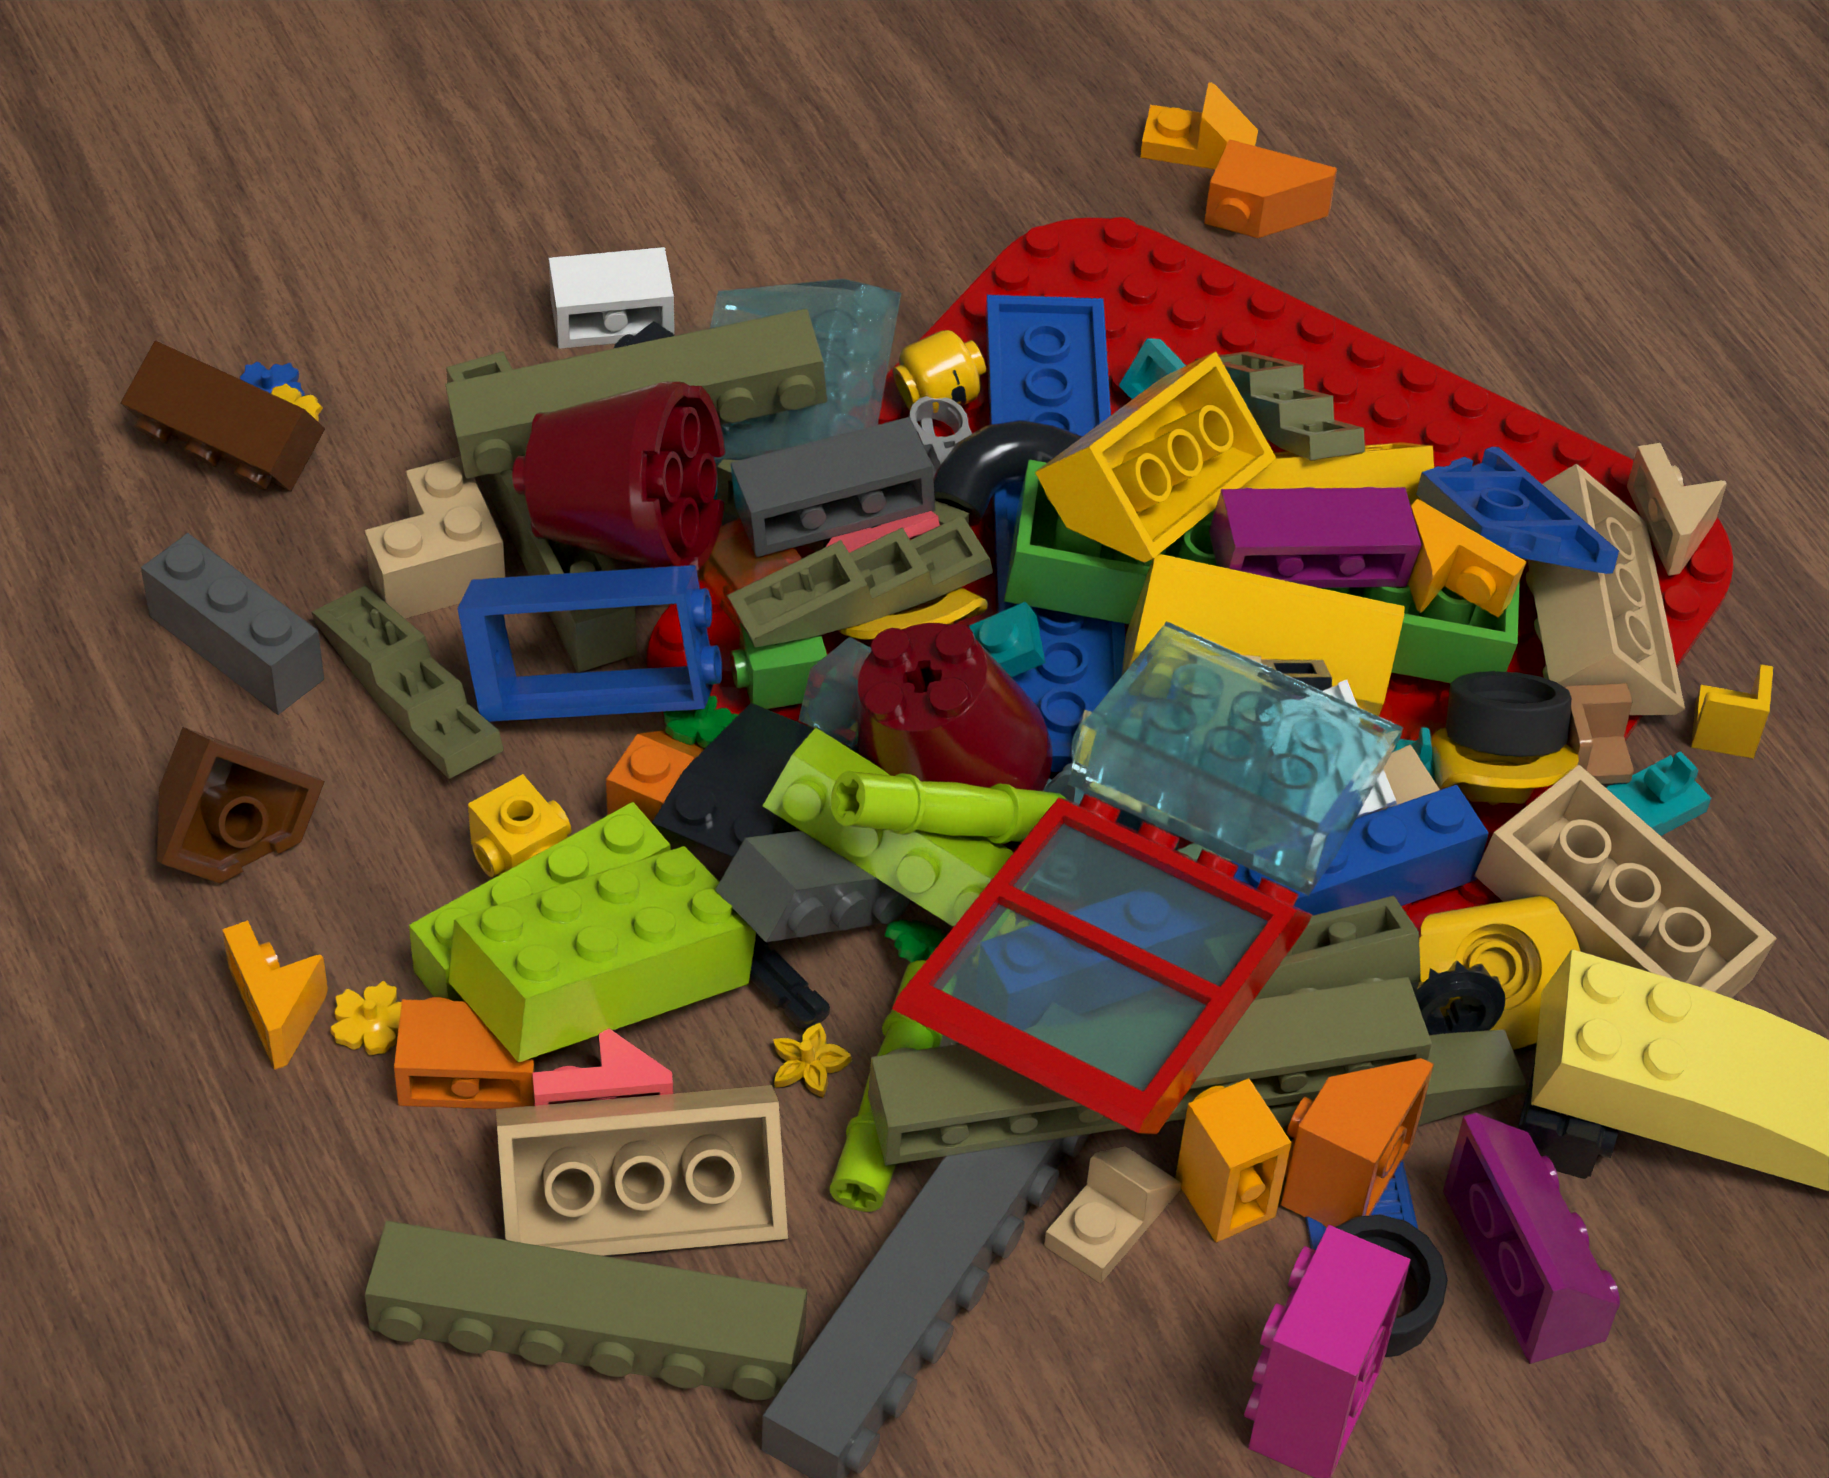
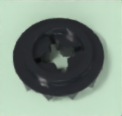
M1455 961L1449 970L1438 973L1430 968L1429 978L1425 982H1411L1429 1036L1446 1033L1489 1031L1498 1022L1504 1011L1505 993L1497 976H1491L1482 963L1466 969L1459 961ZM1460 997V999L1452 1001L1450 1008L1446 1009L1445 1016H1443L1440 1007L1447 1006L1450 998Z

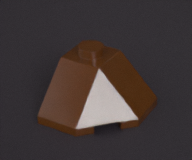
M182 727L159 786L157 862L217 883H222L244 872L242 867L273 851L279 854L302 842L325 781L241 747Z

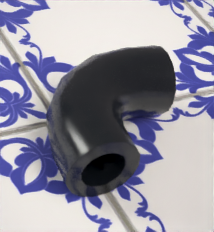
M1024 420L984 426L956 443L937 469L933 477L935 500L968 512V524L970 527L979 525L989 501L997 489L1007 483L1024 482L1029 460L1048 463L1083 436L1053 425Z

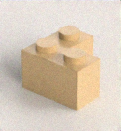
M461 456L406 470L410 518L364 530L369 579L377 596L403 618L460 604L471 580L505 577L503 540L475 478L465 477Z

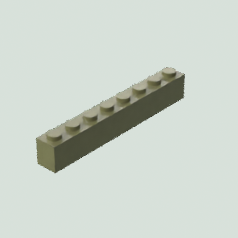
M1409 977L1389 980L1368 978L1349 986L1322 990L1301 988L1288 995L1255 999L1166 1122L1185 1119L1188 1103L1192 1102L1200 1093L1208 1088L1219 1085L1226 1088L1248 1078L1267 1106L1298 1102L1304 1097L1315 1099L1328 1077L1419 1058L1428 1061L1432 1042ZM1178 1007L1168 1008L1155 1015L1122 1020L1109 1017L1098 1019L1089 1025L1055 1030L1035 1028L1026 1031V1033L1144 1091L1205 1007L1189 1010ZM958 1042L954 1045L922 1050L900 1048L886 1055L871 1057L868 1097L885 1165L1127 1128Z

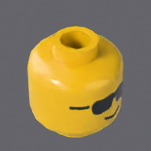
M949 330L937 332L904 347L900 353L899 366L893 368L898 391L910 410L919 398L925 396L934 399L947 397L961 406L971 403L977 399L980 391L979 376L986 373L985 362L977 345L972 340L964 343L957 334ZM933 402V413H937L939 403Z

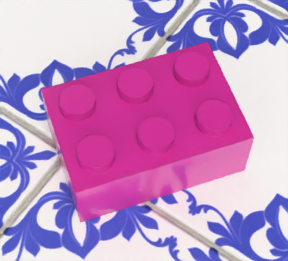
M1331 1225L1327 1226L1316 1250L1307 1246L1303 1247L1289 1279L1288 1287L1292 1288L1288 1300L1285 1306L1279 1303L1275 1304L1261 1336L1260 1345L1265 1347L1253 1373L1252 1381L1256 1385L1244 1417L1254 1421L1248 1449L1314 1478H1332L1381 1372L1411 1259Z

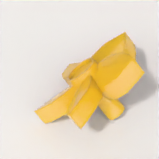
M821 1023L807 1028L802 1035L801 1043L790 1038L773 1039L777 1054L787 1061L776 1073L774 1080L775 1088L791 1085L804 1076V1083L808 1090L824 1098L828 1085L827 1073L841 1071L852 1062L851 1054L835 1044H827L826 1034Z

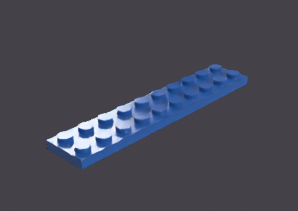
M987 295L985 320L989 425L1024 420L1053 425L1084 436L1111 416L1104 298ZM1023 481L1007 483L997 489L992 496L996 614L1019 605L1005 602L1004 597L1016 513ZM1030 606L1037 615L1045 663L1012 678L1034 701L1043 716L1052 744L1051 772H1062L1066 765L1072 763L1078 726L1084 710L1131 722L1129 692L1120 691L1125 649L1124 623Z

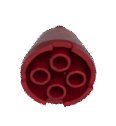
M680 381L660 382L553 412H539L534 416L526 455L518 456L515 459L512 479L515 491L518 494H525L531 518V529L536 538L551 539L645 568L696 565V570H699L707 562L719 535L725 505L722 500L714 499L717 486V469L714 457L724 456L725 447L716 408L709 394L702 386H689Z
M924 623L904 629H885L873 639L871 652L865 659L858 678L859 755L877 765L891 776L905 773L916 776L920 781L958 782L991 788L996 784H1009L1016 789L1044 790L1052 767V744L1043 716L1027 693L975 639L969 627L963 624Z

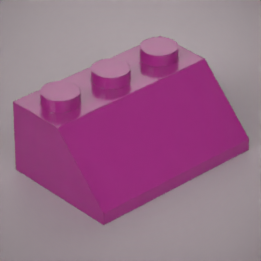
M1478 1113L1463 1116L1443 1193L1529 1364L1605 1342L1620 1306L1618 1288L1611 1274L1607 1270H1600L1589 1249V1236L1582 1218L1576 1212L1570 1213L1559 1192L1558 1175L1552 1161L1547 1156H1540L1528 1132Z

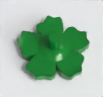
M709 696L705 709L663 711L665 716L664 722L666 723L665 732L677 741L688 745H693L697 741L699 746L706 748L739 714H733L727 708L716 709L717 697Z
M899 920L887 925L884 936L896 940L894 946L898 949V956L906 958L912 963L920 960L926 961L947 934L942 933V929L922 921Z

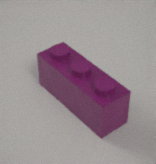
M1405 487L1221 489L1209 529L1217 566L1317 588L1406 587L1421 548L1420 538Z

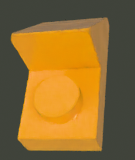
M1209 82L1202 112L1150 104L1140 158L1216 169L1229 139L1256 146L1258 129L1215 84Z
M1416 499L1411 505V510L1420 538L1421 548L1408 585L1418 612L1422 613L1445 586L1467 601L1476 604L1499 618L1511 603L1526 561L1421 500Z
M248 920L224 928L222 931L230 972L274 1070L287 1066L326 998L328 986L324 958L322 955H315L280 967L271 943L266 942L259 945Z

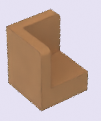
M1627 683L1565 686L1572 698L1567 745L1578 754V765L1583 767L1601 784L1630 782L1634 769L1624 734L1633 701Z

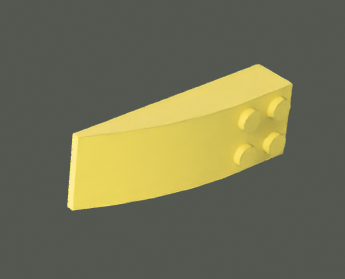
M1572 949L1541 993L1532 1105L1829 1191L1828 1039L1762 1009L1702 987Z

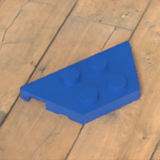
M1500 447L1485 449L1482 463L1472 466L1473 460L1462 457L1451 461L1449 466H1437L1421 473L1416 493L1420 499L1427 505L1519 558L1598 573L1613 574L1619 550Z

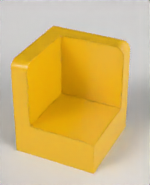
M1760 664L1751 693L1700 685L1695 703L1691 748L1754 759L1770 712L1773 666Z

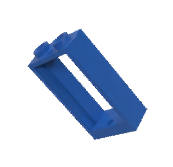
M696 565L471 580L457 608L479 714L489 722L705 709L713 684H720L722 679L721 653L717 645L710 646L707 627H710L712 622L711 596L707 588L700 589ZM663 604L677 605L687 666L516 676L504 619L505 614Z

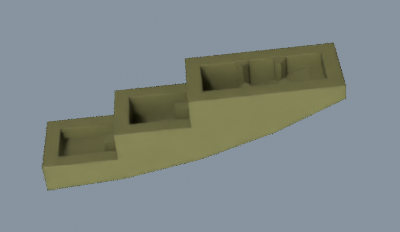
M1252 352L1219 355L1264 437L1273 444L1309 460L1365 452L1364 428L1334 420L1333 396L1304 389L1302 364Z
M961 515L912 540L909 539L904 529L900 528L850 553L842 540L727 595L754 647H761L815 637L897 613L938 598L992 574L993 569L989 556L964 516Z
M366 585L312 611L316 625L379 707L415 747L449 779L504 751L499 730L467 703L462 683L431 657L425 635Z
M1505 1029L1429 1036L1432 1047L1428 1061L1433 1063L1434 1067L1418 1126L1527 1092V1084ZM1300 1101L1268 1106L1286 1135L1291 1118Z

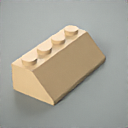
M1575 464L1544 482L1543 485L1617 548L1619 554L1613 574L1598 573L1527 559L1529 571L1526 573V581L1534 595L1538 616L1534 621V626L1540 641L1543 643L1547 665L1543 668V676L1545 679L1557 682L1563 687L1627 683L1633 701L1629 715H1676L1685 710L1647 522L1578 464Z
M772 1085L496 1109L506 1240L606 1256L788 1239L779 1101Z

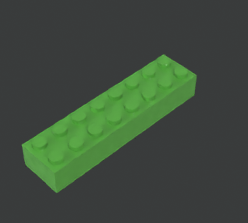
M1029 460L1016 513L1004 601L1016 604L1027 602L1032 607L1130 624L1152 559L1145 563L1066 528L1057 510L1048 500L1045 490L1035 474L1046 463ZM1215 509L1160 554L1217 566L1209 534ZM1519 582L1511 603L1499 618L1476 604L1467 601L1445 586L1422 613L1416 609L1408 583L1406 587L1322 588L1405 606L1392 673L1451 683L1459 676L1474 672H1506L1518 644Z

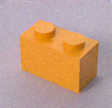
M1249 1078L1226 1088L1221 1085L1208 1088L1200 1093L1192 1102L1188 1103L1175 1179L1182 1183V1191L1216 1243L1276 1217L1292 1142Z

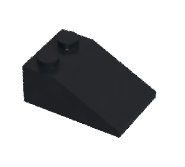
M750 703L682 772L652 824L670 843L671 850L685 846L720 882L745 838L801 831L763 807V804L792 754L814 728ZM831 736L832 738L839 741L846 747L858 753L857 746Z

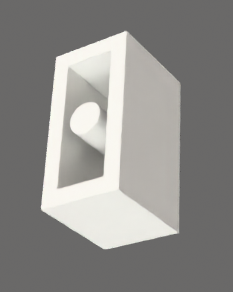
M665 247L549 258L550 296L558 349L615 344L627 334L635 336L653 321L674 334V294Z

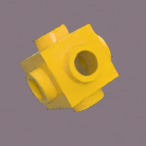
M524 774L468 803L470 838L474 855L483 871L489 877L499 876L568 838L572 832L569 819L562 807L554 800L547 802Z

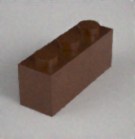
M156 340L120 403L138 418L134 427L140 432L164 444H167L171 436L187 443L184 448L185 452L210 466L216 467L220 459L237 467L234 474L237 477L262 490H266L271 482L291 492L325 430L304 408Z

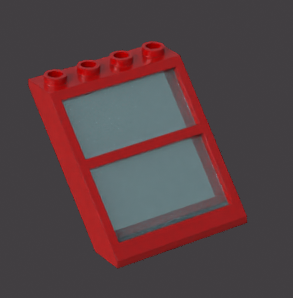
M1085 793L1080 804L1058 797L897 996L892 1010L1137 1133L1157 1134L1307 928L1312 914L1295 907L1294 905L1299 894L1282 885L1262 877L1258 887L1255 888L1234 878L1239 866L1227 859L1202 849L1196 860L1175 850L1180 838L1159 827L1143 821L1137 832L1116 822L1121 810Z

